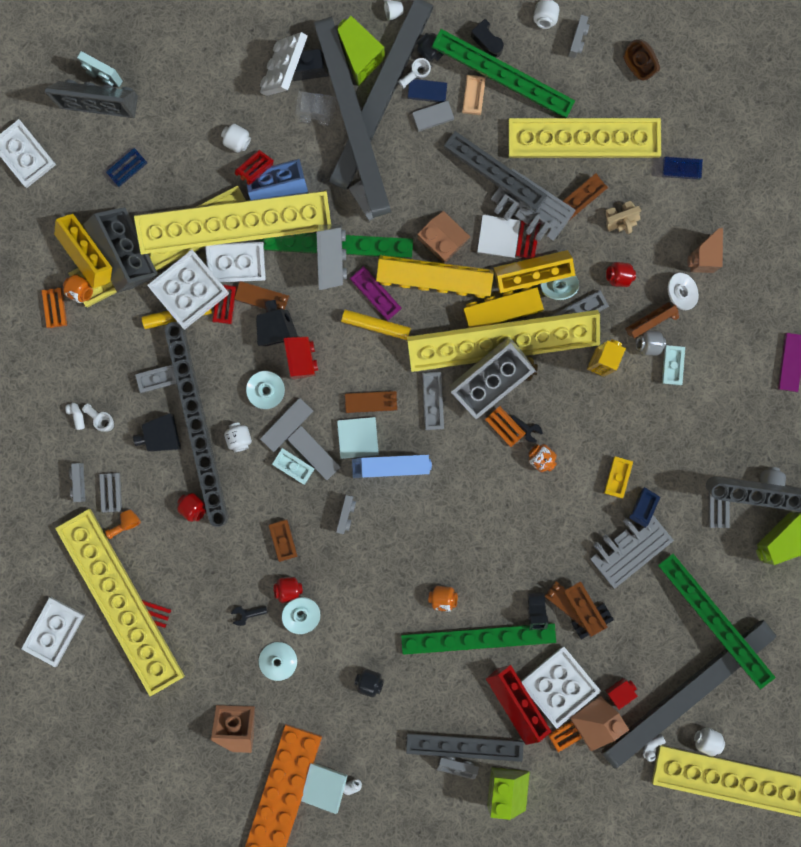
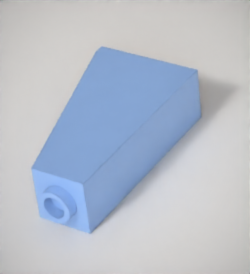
M429 455L352 459L353 478L430 474L432 468Z

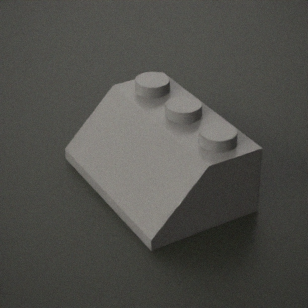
M342 224L318 225L319 290L343 285V279H347V268H343V260H346V249H342V241H346V230H342Z

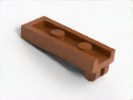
M597 173L563 200V202L575 209V213L570 220L608 189V186L604 184Z
M240 281L234 299L266 309V301L276 300L277 309L285 310L290 296Z
M668 302L626 327L625 330L629 336L636 338L668 318L677 320L679 318V311L676 305L671 306Z
M397 392L345 394L346 413L397 411Z
M556 581L545 595V598L584 628L563 592L566 588Z
M581 581L563 591L590 637L608 628Z

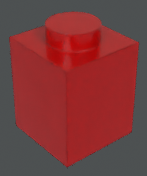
M622 678L605 690L619 710L638 697L635 693L637 690L636 686L631 680L627 681L625 678Z

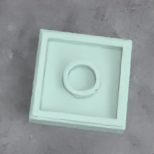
M375 417L337 421L341 459L379 455Z
M311 763L301 801L334 814L338 813L348 775L316 763Z

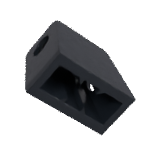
M320 49L302 51L293 75V81L329 76L325 57Z
M276 300L266 301V313L258 314L256 317L258 346H272L284 343V338L298 337L289 311L277 309Z
M171 413L142 424L143 433L133 435L135 446L146 444V449L149 452L181 450L174 414Z

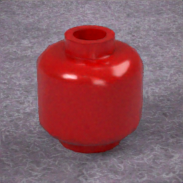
M614 262L607 268L606 279L611 286L629 287L632 281L636 279V271L630 263Z
M194 493L182 495L177 502L178 513L189 522L199 521L206 513L205 502Z
M295 577L279 578L273 585L274 597L280 603H288L303 593L302 584L298 583Z

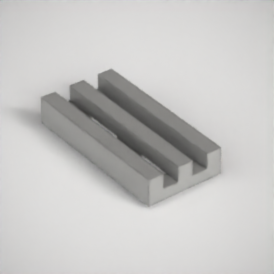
M120 473L100 474L101 513L122 511ZM112 477H115L117 508L113 507ZM105 478L108 480L109 508L106 507Z
M709 493V528H730V502L724 501V524H722V500H717V524H714V497Z

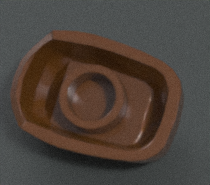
M642 39L630 42L623 55L625 63L638 79L644 81L652 78L660 71V65L652 47Z

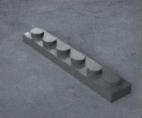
M456 131L445 143V150L534 212L546 200L547 194Z
M407 733L406 754L522 762L524 742L522 740Z

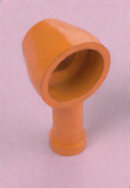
M132 510L122 512L120 514L121 524L106 530V536L112 539L113 536L122 531L138 526L141 523L139 517Z

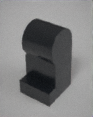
M484 19L471 31L470 37L486 53L498 58L502 54L504 43L501 38L495 37L490 32V23Z
M544 592L528 593L529 630H541L548 627Z

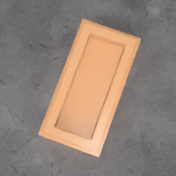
M467 75L462 113L481 115L486 77Z

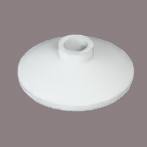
M677 273L670 278L668 282V295L672 303L681 310L694 308L699 296L694 280L685 273Z

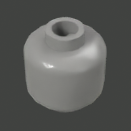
M646 331L636 338V348L642 355L657 356L666 347V339L663 338L659 331Z
M769 467L768 470L761 472L760 483L785 486L786 475L777 467Z

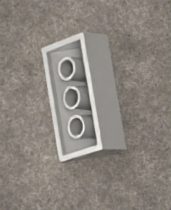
M508 337L450 385L451 393L477 419L533 374L535 369L521 349Z

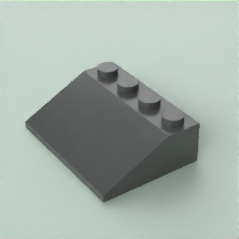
M73 80L58 81L45 88V93L60 109L135 118L138 96L131 88L122 87L121 89H116L111 85L100 87L90 82L77 84Z

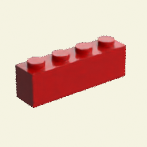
M511 665L498 668L485 678L525 745L539 743L552 732Z

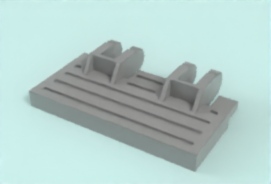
M512 169V171L547 194V198L539 209L534 212L499 187L491 198L493 202L498 204L494 212L499 214L508 202L512 206L505 213V220L508 221L515 211L519 209L515 216L529 225L525 232L526 234L530 235L538 223H540L543 227L537 233L535 240L539 242L549 229L550 232L546 237L554 241L575 213V209Z
M654 515L646 528L642 526L639 530L634 527L629 519L625 518L623 522L633 535L624 530L613 539L618 547L605 534L603 540L613 550L608 555L599 543L595 542L593 544L603 559L601 560L595 554L590 560L614 589L674 541Z

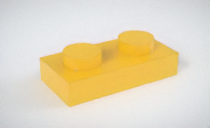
M616 456L613 457L604 494L624 498L633 461Z

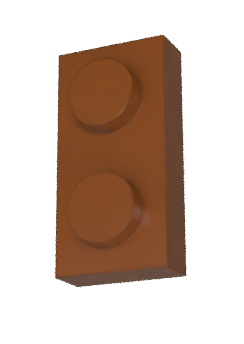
M288 519L270 524L269 529L278 561L281 562L298 557Z

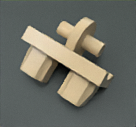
M628 201L622 205L623 212L617 213L615 208L607 209L605 216L608 232L618 229L619 232L625 230L627 234L632 233V227L636 226V221L640 220V207H635L632 201Z

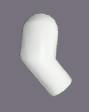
M76 403L67 404L65 410L67 414H73L75 429H84L83 414Z
M662 734L656 736L644 746L643 756L647 761H654L656 759V748L666 743Z
M359 779L346 782L343 793L351 795L360 791L362 782Z

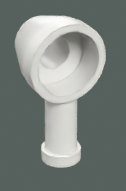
M384 0L387 20L396 19L403 14L401 2Z
M424 58L416 59L412 64V71L404 78L398 80L400 86L404 89L416 77H427L431 70L429 61ZM422 68L424 72L419 73L417 70Z
M90 404L84 405L82 411L94 419L93 425L97 430L108 432L114 428V421L110 414L106 412L98 413Z

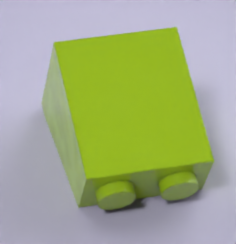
M350 16L339 23L338 37L354 80L359 86L385 60L384 46Z
M789 512L757 544L758 550H756L760 561L763 560V563L776 565L801 556V512Z
M491 767L487 803L490 818L511 820L526 811L530 771Z

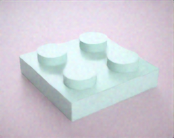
M82 51L77 58L82 63L81 67L86 69L87 74L94 78L97 76L101 77L102 81L107 85L120 87L123 81L115 69Z

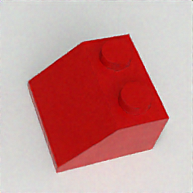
M309 337L284 338L290 377L295 380L316 376L315 371H318L317 360H313L312 352H315L314 342L310 341Z

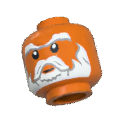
M72 275L63 283L65 296L77 303L88 301L93 294V289L89 282L80 275Z
M537 444L528 454L529 463L541 473L547 470L550 472L557 465L555 462L557 458L556 453L545 444Z
M438 585L434 588L433 592H429L428 602L432 604L434 610L450 612L453 608H456L458 594L452 587Z

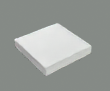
M483 215L477 253L515 259L520 220L509 219L507 221L501 217Z

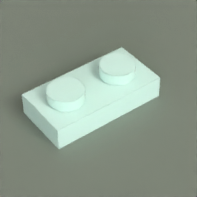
M666 345L664 348L662 384L682 385L685 347Z
M283 448L272 463V465L303 485L306 484L315 468Z

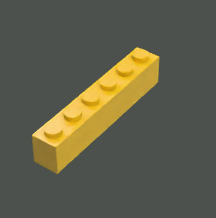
M380 255L376 281L385 286L399 284V287L402 288L415 286L419 290L428 291L431 288L437 289V292L440 293L453 291L457 295L466 296L469 293L475 294V297L486 298V296L491 295L494 272L491 269Z

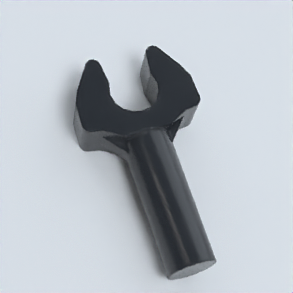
M515 415L511 416L516 424L526 433L525 440L536 443L537 440L531 436V432L535 430L537 433L543 434L541 427L538 424L529 426Z
M242 606L236 607L231 614L240 613L242 619L234 621L233 624L244 626L248 618L268 614L267 607L264 606L251 610H245Z

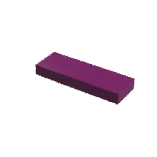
M364 266L350 278L353 284L387 321L402 309Z
M785 333L778 390L798 392L801 376V335Z

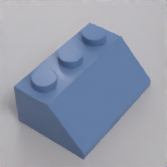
M300 159L271 166L253 183L247 184L250 200L308 193Z

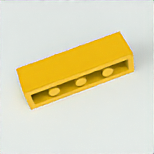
M74 214L57 218L54 235L91 287L94 289L110 283L112 266Z
M568 250L493 267L496 284L500 293L575 276L573 258Z
M525 287L516 294H514V291L502 294L503 297L498 299L495 296L484 299V303L477 304V301L466 304L463 313L467 327L473 328L500 324L542 312L544 308L538 287Z
M607 340L595 348L587 370L603 377L617 371L626 348L622 347V343L619 341Z

